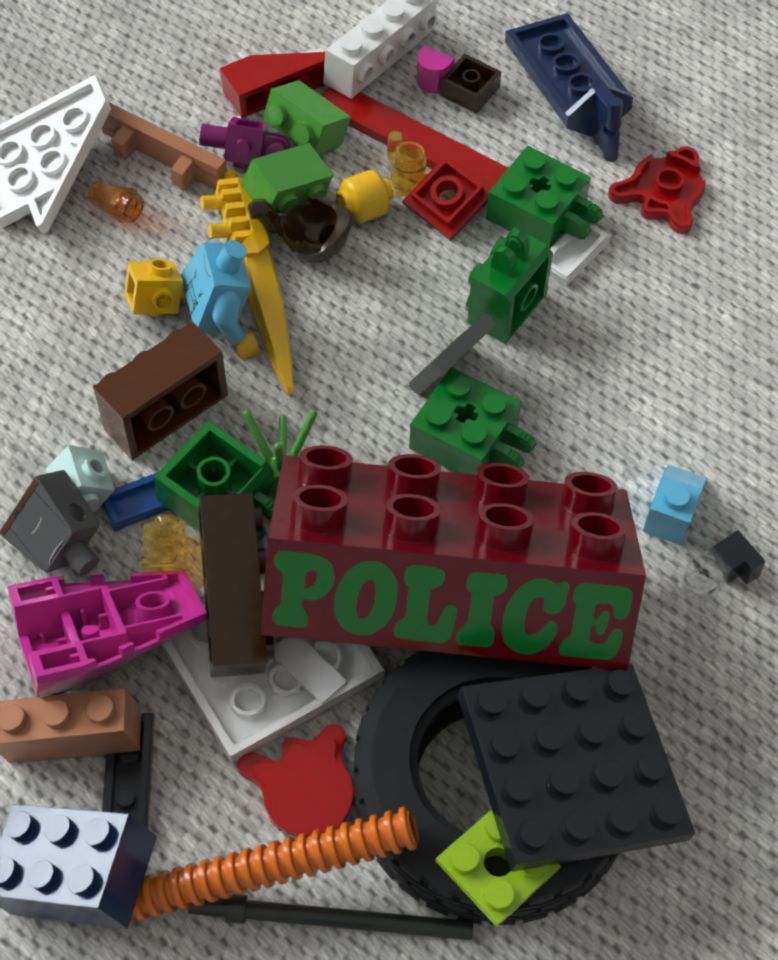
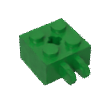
M527 145L489 191L486 219L508 231H511L514 227L522 230L524 233L547 244L550 248L562 232L573 237L576 236L577 239L585 240L592 232L589 223L596 225L604 215L599 206L587 200L591 181L590 176Z
M515 227L507 234L505 239L499 238L493 245L488 259L483 264L478 263L469 275L468 283L471 284L470 295L466 302V307H468L467 323L472 325L482 315L489 314L497 325L487 334L506 344L547 295L553 252L548 245Z
M452 367L410 424L409 449L435 460L455 473L476 475L477 469L480 466L492 462L510 464L522 468L525 463L522 458L523 456L504 444L525 453H530L537 443L532 434L524 432L523 429L517 427L521 401Z
M209 420L154 476L157 501L198 531L200 496L253 493L254 508H261L262 515L268 520L272 519L275 502L271 501L267 496L273 490V469L266 460ZM263 526L262 534H256L258 541L268 533L265 526Z

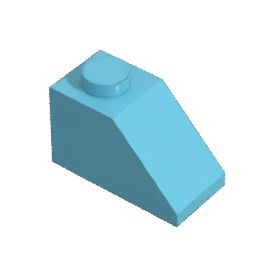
M668 464L650 506L643 532L682 546L707 478Z

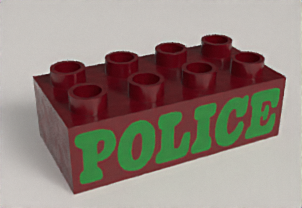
M324 445L305 448L300 452L299 457L284 455L268 534L261 635L628 671L646 572L627 490L618 489L617 484L612 479L593 472L571 473L566 476L564 483L529 480V475L526 471L504 463L482 465L477 469L476 475L441 471L440 464L435 460L415 454L395 456L389 460L388 466L355 463L351 454L347 451Z

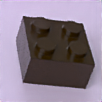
M464 53L451 70L441 79L440 96L477 114L500 88L502 71Z

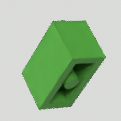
M298 80L271 89L263 121L267 122L281 134L286 135L298 146L310 143L318 155L335 150L343 144L351 116Z
M307 143L252 159L241 185L253 201L257 198L265 199L272 205L276 213L281 212L285 214L298 204L310 203L307 199L309 196L323 199L327 194V188L334 174L311 144Z

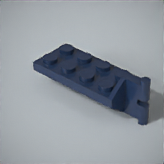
M565 13L505 31V43L567 129L592 137L603 151L605 160L609 162L616 161L619 152L620 132L618 130L621 128V118L632 109L633 97L571 16Z

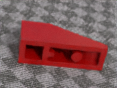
M325 52L250 55L220 68L223 92L240 117H247L266 109L272 88L298 80L313 90L325 86L323 84Z

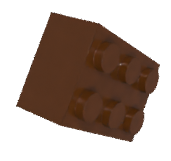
M193 321L182 329L174 330L165 340L148 351L140 352L130 363L116 372L105 375L98 384L93 386L104 430L131 460H134L228 396L223 352Z

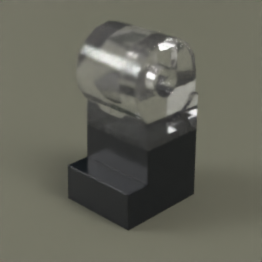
M737 530L700 554L687 565L681 582V591L690 602L696 604L709 603L716 597L718 589L737 577H740L746 585L758 578L766 561L740 531Z

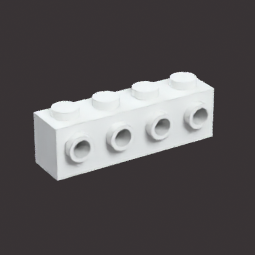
M437 0L386 1L325 50L323 84L352 99L434 29L437 21Z

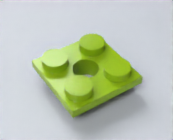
M492 809L435 860L496 927L560 870L561 867L559 864L514 872L510 870L507 875L501 877L490 874L485 868V859L490 856H499L507 861Z

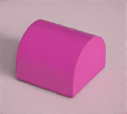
M423 46L417 56V85L419 88L427 93H440L441 79L454 66L455 58Z

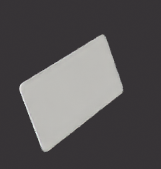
M284 637L274 645V658L319 702H325L346 683V679L304 639Z

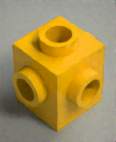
M154 258L150 261H128L124 295L133 315L147 314L152 317H160L164 314H178L180 299H184L186 295L183 279L174 261Z

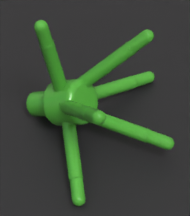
M245 410L243 416L265 460L273 469V499H275L284 455L286 456L287 417L285 415H280L278 443L274 445L275 456H273L251 412ZM316 410L309 412L289 456L298 457L317 417Z

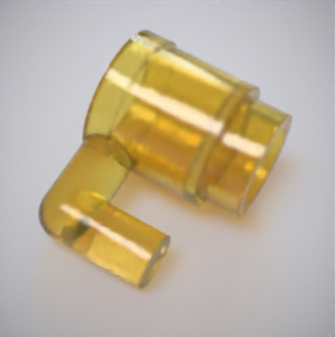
M392 131L388 134L387 158L391 164L389 181L394 193L406 197L425 177L427 159L425 150L420 144L410 141L402 143L403 135L398 131Z

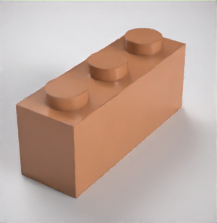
M126 688L0 701V755L7 762H32L140 751L141 708Z

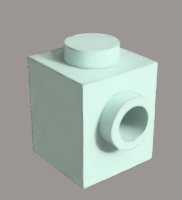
M68 445L46 468L47 473L65 470L93 512L98 510L115 491L103 452L100 450Z

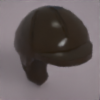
M309 196L307 199L310 203L294 206L285 216H279L272 205L265 199L257 198L248 204L251 219H258L267 232L282 236L290 250L297 257L307 261H323L332 258L333 255H337L344 247L353 223V212L344 205H338L337 203L317 197L312 198Z

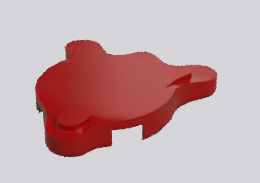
M683 146L675 151L667 152L666 157L651 160L652 154L647 156L636 166L630 178L610 185L608 198L611 202L616 204L641 202L643 204L641 208L643 218L665 220L673 231L679 234H686L691 231L693 224L691 210L700 202L704 194L706 180H703L700 175L701 168L698 163V152L691 147Z
M330 724L326 726L314 740H303L295 737L286 738L282 743L283 757L278 761L255 752H248L238 760L237 767L239 773L260 789L266 813L271 823L279 831L282 830L289 835L298 837L302 833L312 836V832L317 829H321L325 833L327 827L332 825L340 829L341 823L344 822L351 806H353L354 790L351 777L341 759V752L346 742V733L339 725Z

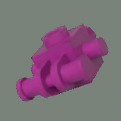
M232 117L227 127L202 123L199 137V145L225 149L224 159L228 162H233L232 166L248 170L252 159L290 149L291 142L286 135L280 132L267 131V122Z

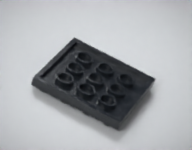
M632 663L629 664L628 671L594 668L461 687L457 697L511 872L689 841L695 834Z

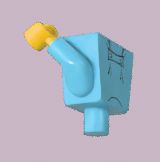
M228 240L225 244L220 241H209L196 248L194 256L181 273L192 321L206 334L224 335L230 343L236 346L240 359L260 354V349L254 333L246 334L238 322L251 288L244 263L247 250L242 243L235 240Z

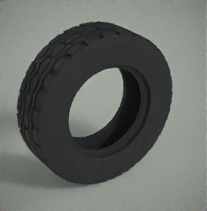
M419 650L406 658L402 666L398 665L382 681V688L376 689L366 706L367 713L362 715L356 735L357 742L354 748V796L358 818L363 817L366 821H369V817L373 814H378L381 818L384 816V812L392 810L396 814L398 809L406 806L413 813L419 833L417 849L410 851L407 847H403L402 853L394 854L393 851H389V855L385 858H380L376 854L379 865L391 880L396 879L400 882L399 887L416 901L422 899L426 902V907L445 916L451 913L457 915L459 920H470L476 924H481V921H490L435 862L436 858L465 832L446 821L432 806L422 787L418 770L423 753L430 742L447 726L464 718L457 697L461 687L593 669L592 667ZM619 853L559 863L561 866L560 870L500 925H515V921L523 920V923L546 918L548 912L554 911L556 914L576 903L578 897H584L601 881V877L607 874ZM490 856L484 860L486 870L494 876L501 877L510 872L508 862L502 857Z

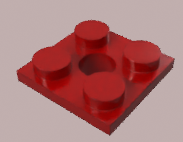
M446 155L402 202L407 208L452 241L488 203V194L491 187ZM445 190L457 191L456 196L450 200L439 198L440 194Z

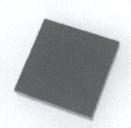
M489 314L482 315L409 382L410 389L418 395L446 373L497 323Z

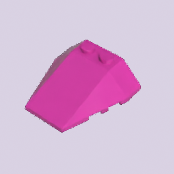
M186 571L131 573V580L106 582L104 574L90 575V582L66 584L64 576L47 577L7 586L21 652L35 696L60 695L68 690L83 687L207 621V612Z

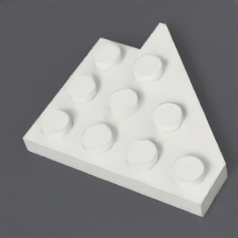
M95 75L0 124L1 228L32 213L36 227L41 233L45 234L49 231L111 111L103 87Z

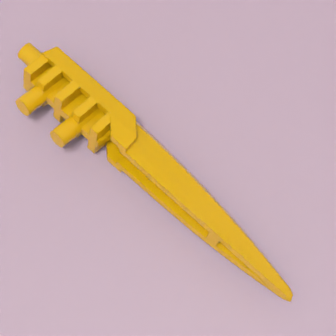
M227 170L223 175V179L217 182L215 195H203L200 197V207L202 211L217 210L218 215H222L221 223H210L208 225L210 239L225 238L226 242L228 240H235L242 243L247 250L244 263L251 284L248 295L249 304L278 380L285 394L290 395L294 391L290 337L280 283L270 250V242L266 229L258 219L250 218L248 204L253 200L241 185L243 178L238 177L235 170Z

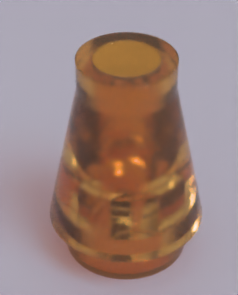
M96 181L88 190L89 201L98 205L119 223H124L125 221L128 223L135 222L143 211V198L134 188L104 184Z

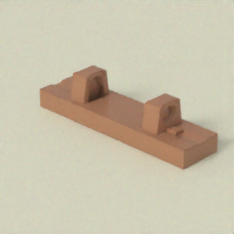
M109 102L111 111L102 126L103 134L112 138L114 155L125 160L137 150L171 167L172 183L185 189L190 183L197 180L216 190L218 180L223 179V175L227 171L225 159Z

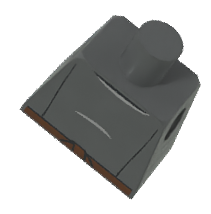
M60 470L35 476L1 528L0 535L45 572H51L71 565L80 576H83L92 571L100 561V558L87 545L99 528V520L67 472Z

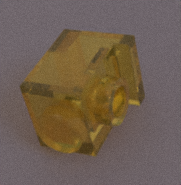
M160 515L154 518V522L144 523L143 556H141L143 572L185 570L188 575L189 535L186 521L179 522L178 518L172 515Z

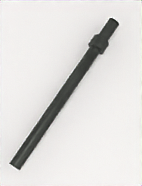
M233 894L228 899L219 897L218 901L212 903L205 900V903L201 906H195L192 903L191 907L188 908V914L225 917V922L245 924V920L249 919L472 940L473 921L256 901L248 900V895Z

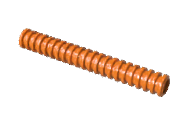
M406 806L398 809L396 814L392 810L384 812V816L381 818L378 814H373L369 817V821L362 817L356 819L354 825L349 821L343 822L340 829L332 825L327 827L325 833L321 829H317L312 832V836L302 833L298 835L297 840L292 836L284 839L283 844L275 840L270 842L269 847L264 844L256 846L255 851L251 848H245L241 851V855L234 851L228 853L227 858L222 855L214 857L213 862L209 859L201 860L199 866L193 862L187 864L185 869L181 866L172 868L171 873L168 870L158 872L157 876L153 873L148 874L144 877L130 924L136 922V919L140 921L147 920L150 915L159 917L163 915L164 911L168 914L174 913L178 907L186 910L191 907L192 903L195 906H201L205 903V900L210 903L216 902L219 896L223 899H228L233 896V892L237 895H243L247 892V888L255 892L260 890L262 884L264 887L270 888L275 885V881L280 884L287 883L290 877L297 881L303 878L304 873L312 877L317 874L319 869L323 873L330 872L332 866H335L338 870L343 869L346 866V862H349L352 866L358 865L361 858L369 862L374 860L376 854L380 858H385L389 855V851H393L394 854L402 853L403 847H407L410 851L415 850L419 843V833L414 815Z

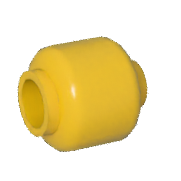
M366 170L343 179L340 190L336 192L338 205H344L353 212V221L362 224L387 214L390 209V199L394 198V191L388 178L382 179L376 171Z

